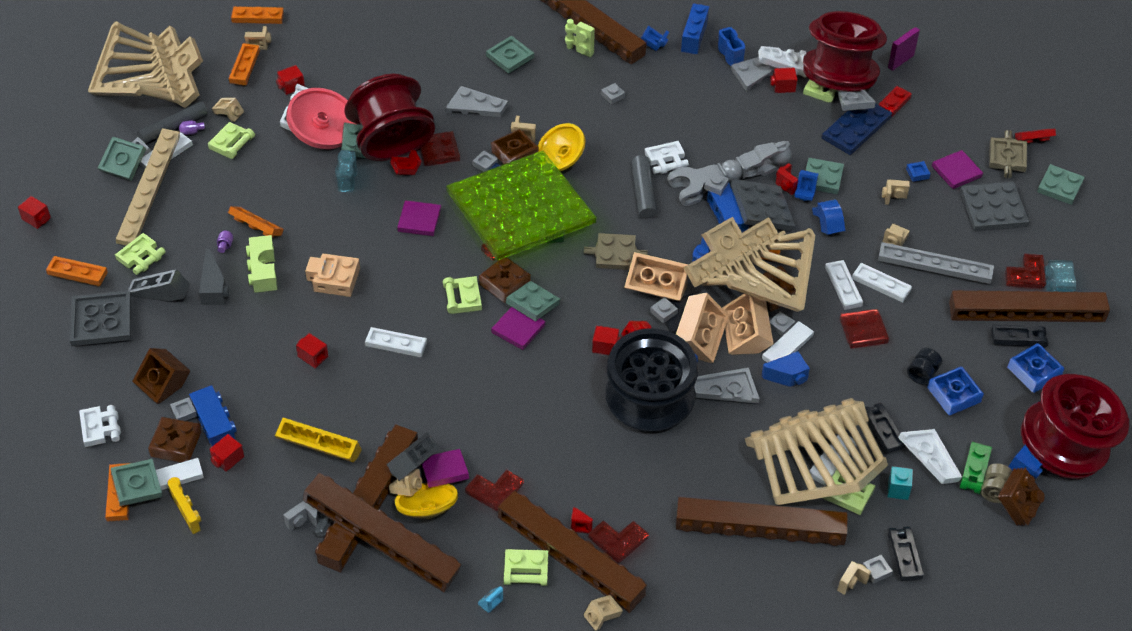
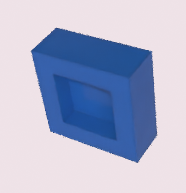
M924 161L907 164L906 170L912 182L930 178V172Z

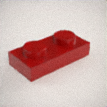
M896 86L878 105L891 112V117H893L911 99L912 93Z
M1042 129L1015 133V140L1027 141V143L1033 142L1034 138H1039V141L1050 140V136H1056V130Z

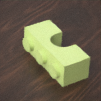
M272 235L249 238V246H246L247 257H250V260H247L248 271L252 273L248 274L249 285H253L254 293L277 290L274 263L265 264L275 261Z

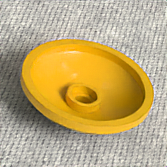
M564 123L551 128L544 134L538 144V163L550 172H559L571 167L578 161L584 151L585 135L583 131L571 123Z
M422 483V487L412 496L398 495L395 499V506L405 516L430 519L449 510L456 503L458 492L450 484L429 488L427 483Z

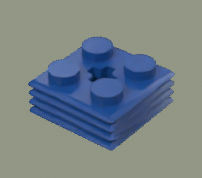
M1039 343L1012 357L1007 366L1033 393L1042 389L1051 378L1062 375L1065 369Z
M962 366L931 378L927 387L948 415L981 403L984 395Z

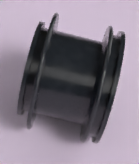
M654 328L633 331L616 342L610 352L606 367L608 382L605 397L612 414L625 425L642 431L666 430L685 420L695 403L694 386L698 377L697 360L691 346L683 338L672 332Z

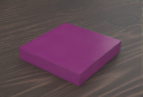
M918 28L911 29L892 43L888 69L891 71L895 70L915 55L920 32Z
M963 150L932 162V167L952 189L983 176V172Z
M405 200L397 231L434 236L441 212V205Z
M511 307L491 328V333L524 350L545 327V321L541 318L534 321Z
M460 449L431 455L421 464L429 488L469 479V473Z

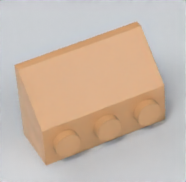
M634 252L624 288L681 301L689 280L683 267L688 264Z
M708 293L689 296L676 335L683 338L691 346L699 360L714 363L729 315Z
M744 293L722 307L729 315L725 326L729 354H757L774 344L765 300Z

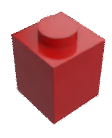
M296 65L277 72V86L286 95L295 92L297 84L305 87L304 76Z
M774 68V74L770 77V84L774 86L775 93L796 92L797 76L795 68Z
M32 196L18 206L21 219L37 229L51 218L47 205Z
M596 326L592 353L610 355L613 346L622 338L619 337V329Z
M310 333L301 338L296 344L298 357L313 368L318 367L329 357L327 344Z
M229 434L209 449L212 457L210 460L217 468L221 467L225 472L245 457L242 445Z

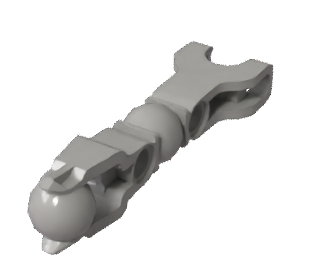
M782 141L758 145L754 150L736 157L735 160H727L722 165L718 163L717 165L713 164L700 169L681 167L670 172L667 181L673 188L685 187L680 192L679 201L683 206H690L699 203L703 195L708 192V190L704 189V184L712 172L729 178V182H732L733 179L739 180L740 177L744 179L745 177L760 174L765 176L789 162L792 155L789 148L790 143Z

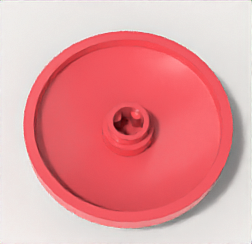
M309 88L298 92L291 99L286 112L287 123L292 133L305 144L320 149L341 147L344 123H356L349 121L344 114V108L348 100L337 92L324 88Z

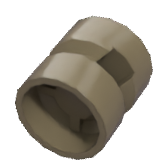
M1003 464L989 465L981 489L982 496L990 502L1001 503L998 495L1013 470Z

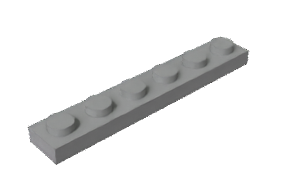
M884 242L881 243L878 261L987 284H991L994 265Z

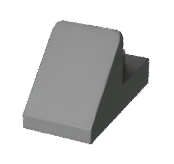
M302 501L283 514L285 525L292 531L296 527L302 526L306 520H309L316 528L321 512Z

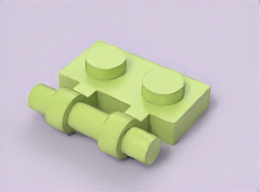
M568 19L565 25V32L567 33L565 43L567 48L572 49L573 45H575L577 52L591 57L594 54L595 28L582 22L575 25L572 19Z
M142 233L116 253L115 257L116 260L127 268H131L135 264L136 267L132 270L138 275L148 270L153 262H158L166 251L162 247L156 251V242ZM147 254L149 255L148 258L142 260V258L145 257Z

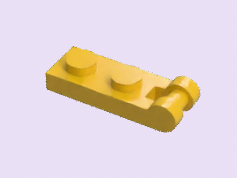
M177 477L170 478L168 486L171 496L191 532L195 534L201 531L199 522H201L200 515L197 510L193 511L191 509L193 504L189 496L183 495L180 479Z

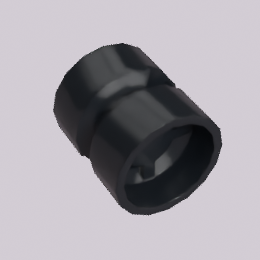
M922 348L907 368L908 376L917 384L927 385L942 365V357L931 348Z

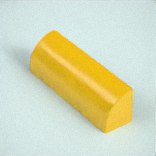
M282 418L275 437L350 462L356 461L362 451L356 440L287 418Z

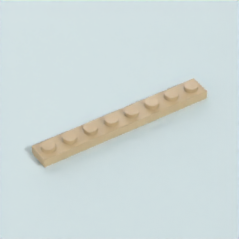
M162 128L116 237V244L127 246L140 235L179 141L180 132Z

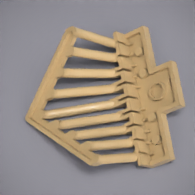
M116 21L111 25L88 92L93 95L141 96L144 94L174 102L186 108L199 96L191 72L203 62L195 39L189 36L180 44L176 30L172 26H169L159 36L152 32L147 36ZM120 31L148 44L120 37L119 33ZM120 43L152 53H120L113 50L115 45ZM112 58L153 61L151 64L108 67L109 61ZM152 71L149 74L102 83L103 78L107 74Z
M731 217L702 234L711 251L683 267L694 287L699 285H727L730 289L799 312L805 307L815 234L810 228L791 234H786L784 230L778 233L769 217L742 233L734 218ZM804 238V241L800 243H784ZM768 250H799L802 253L801 260L791 259ZM761 257L797 268L799 271L798 277L788 275L763 261ZM754 265L793 285L796 289L795 295H790L755 269Z
M853 398L843 400L839 406H826L824 411L819 413L817 411L803 410L798 412V416L793 418L791 416L780 418V422L770 426L769 430L764 432L762 430L750 433V437L745 438L746 445L755 448L757 459H764L776 505L859 492L888 466L887 459L883 457L867 424L869 420L864 402L854 401ZM857 425H859L861 428V431L876 459L875 462L871 457L862 437L860 436L856 428ZM846 430H849V432H850V434H851V436H852L854 442L856 443V445H857V447H858V449H859L861 455L859 454L858 450L856 449L855 445L853 444V442H852V440L850 439L849 435L847 434ZM835 434H838L840 436L841 440L843 441L853 460L851 459V457L849 456V454L847 453V451L845 450V448L843 447V445L841 444V442ZM825 438L829 439V441L831 442V444L833 445V447L835 448V450L837 451L845 465L842 463L840 458L837 456V454L834 452V450L831 448V446ZM811 442L820 445L846 483L835 484ZM798 446L806 449L825 481L826 487H816ZM786 450L791 451L808 490H797L785 454ZM777 454L789 493L781 494L772 455Z

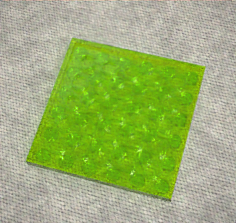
M544 151L446 186L448 194L497 261L596 223V216Z

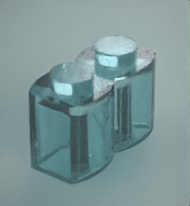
M341 150L338 154V165L335 173L339 192H352L355 188V177L357 175L355 151Z
M1049 260L1047 266H1044V277H1047L1046 291L1075 292L1076 279L1073 262Z

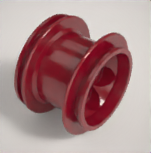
M833 11L821 15L810 23L809 32L818 40L817 48L809 51L803 57V72L810 80L821 86L841 91H860L875 85L880 74V67L871 59L874 50L883 47L887 42L885 32L876 21L858 13Z
M385 74L364 82L353 91L345 105L344 114L349 121L362 125V130L356 139V145L365 158L373 161H388L392 157L406 156L410 154L411 150H418L432 138L435 132L434 117L429 110L416 107L415 104L421 94V86L417 80L401 74Z
M1062 374L1047 381L1041 391V401L1033 404L1025 413L1021 425V437L1024 445L1026 444L1032 455L1042 463L1041 466L1066 478L1081 479L1094 475L1106 465L1110 457L1111 448L1121 444L1127 437L1130 423L1127 411L1121 400L1107 385L1089 376Z

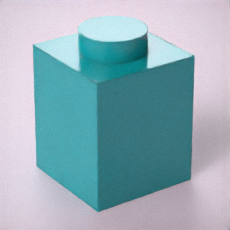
M891 467L888 479V498L909 499L912 488L913 469Z

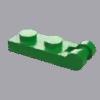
M976 442L971 443L959 489L966 490L967 488L974 490V493H981L992 447Z

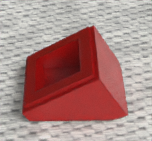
M573 507L571 529L575 532L592 534L593 519L576 507Z

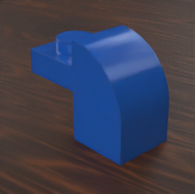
M837 200L820 202L818 207L812 208L813 215L820 217L821 232L833 234L845 231L843 212Z

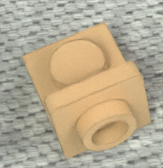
M263 26V32H245L246 44L259 45L260 50H267L268 43H271V33H268L267 26Z
M221 98L212 108L214 114H227L231 122H235L244 112L236 98Z
M516 115L515 122L511 124V132L521 129L535 142L536 124L520 123V116Z
M887 180L886 187L882 188V198H885V205H889L890 198L907 199L910 187L909 181Z
M892 224L890 229H886L883 242L902 246L910 231Z
M414 469L400 481L396 479L389 485L390 493L412 496L422 487L420 470Z
M852 561L842 576L837 591L845 595L849 588H854L857 581L866 585L871 571L864 565Z
M608 595L592 600L584 613V617L594 630H599L604 621L620 617L623 610L612 596Z

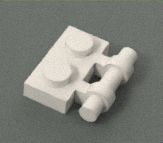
M679 141L645 148V155L649 158L650 166L658 164V166L653 167L654 174H666L667 171L689 166L687 159L680 160L684 158L685 153Z
M114 405L107 406V411L101 412L100 406L79 410L85 447L106 443L105 436H111L113 442L120 440L121 429L117 423L119 416ZM108 421L109 426L103 427V422Z

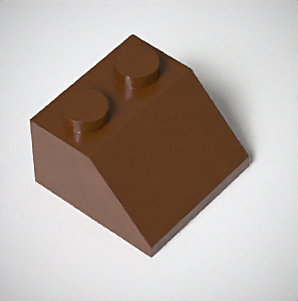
M149 348L132 382L154 402L160 404L182 388L190 370L168 350Z

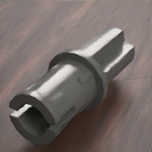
M320 513L314 533L318 537H325L327 529L335 521Z

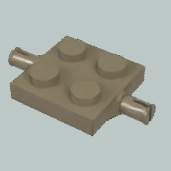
M1008 130L1004 132L1005 138L991 137L989 168L1004 169V177L1007 178L1008 175V178H1011L1012 170L1026 171L1027 141L1012 139V131L1010 130L1008 134Z
M598 233L596 247L584 246V254L595 255L596 268L629 270L634 252L648 255V250H637L635 245L636 235Z

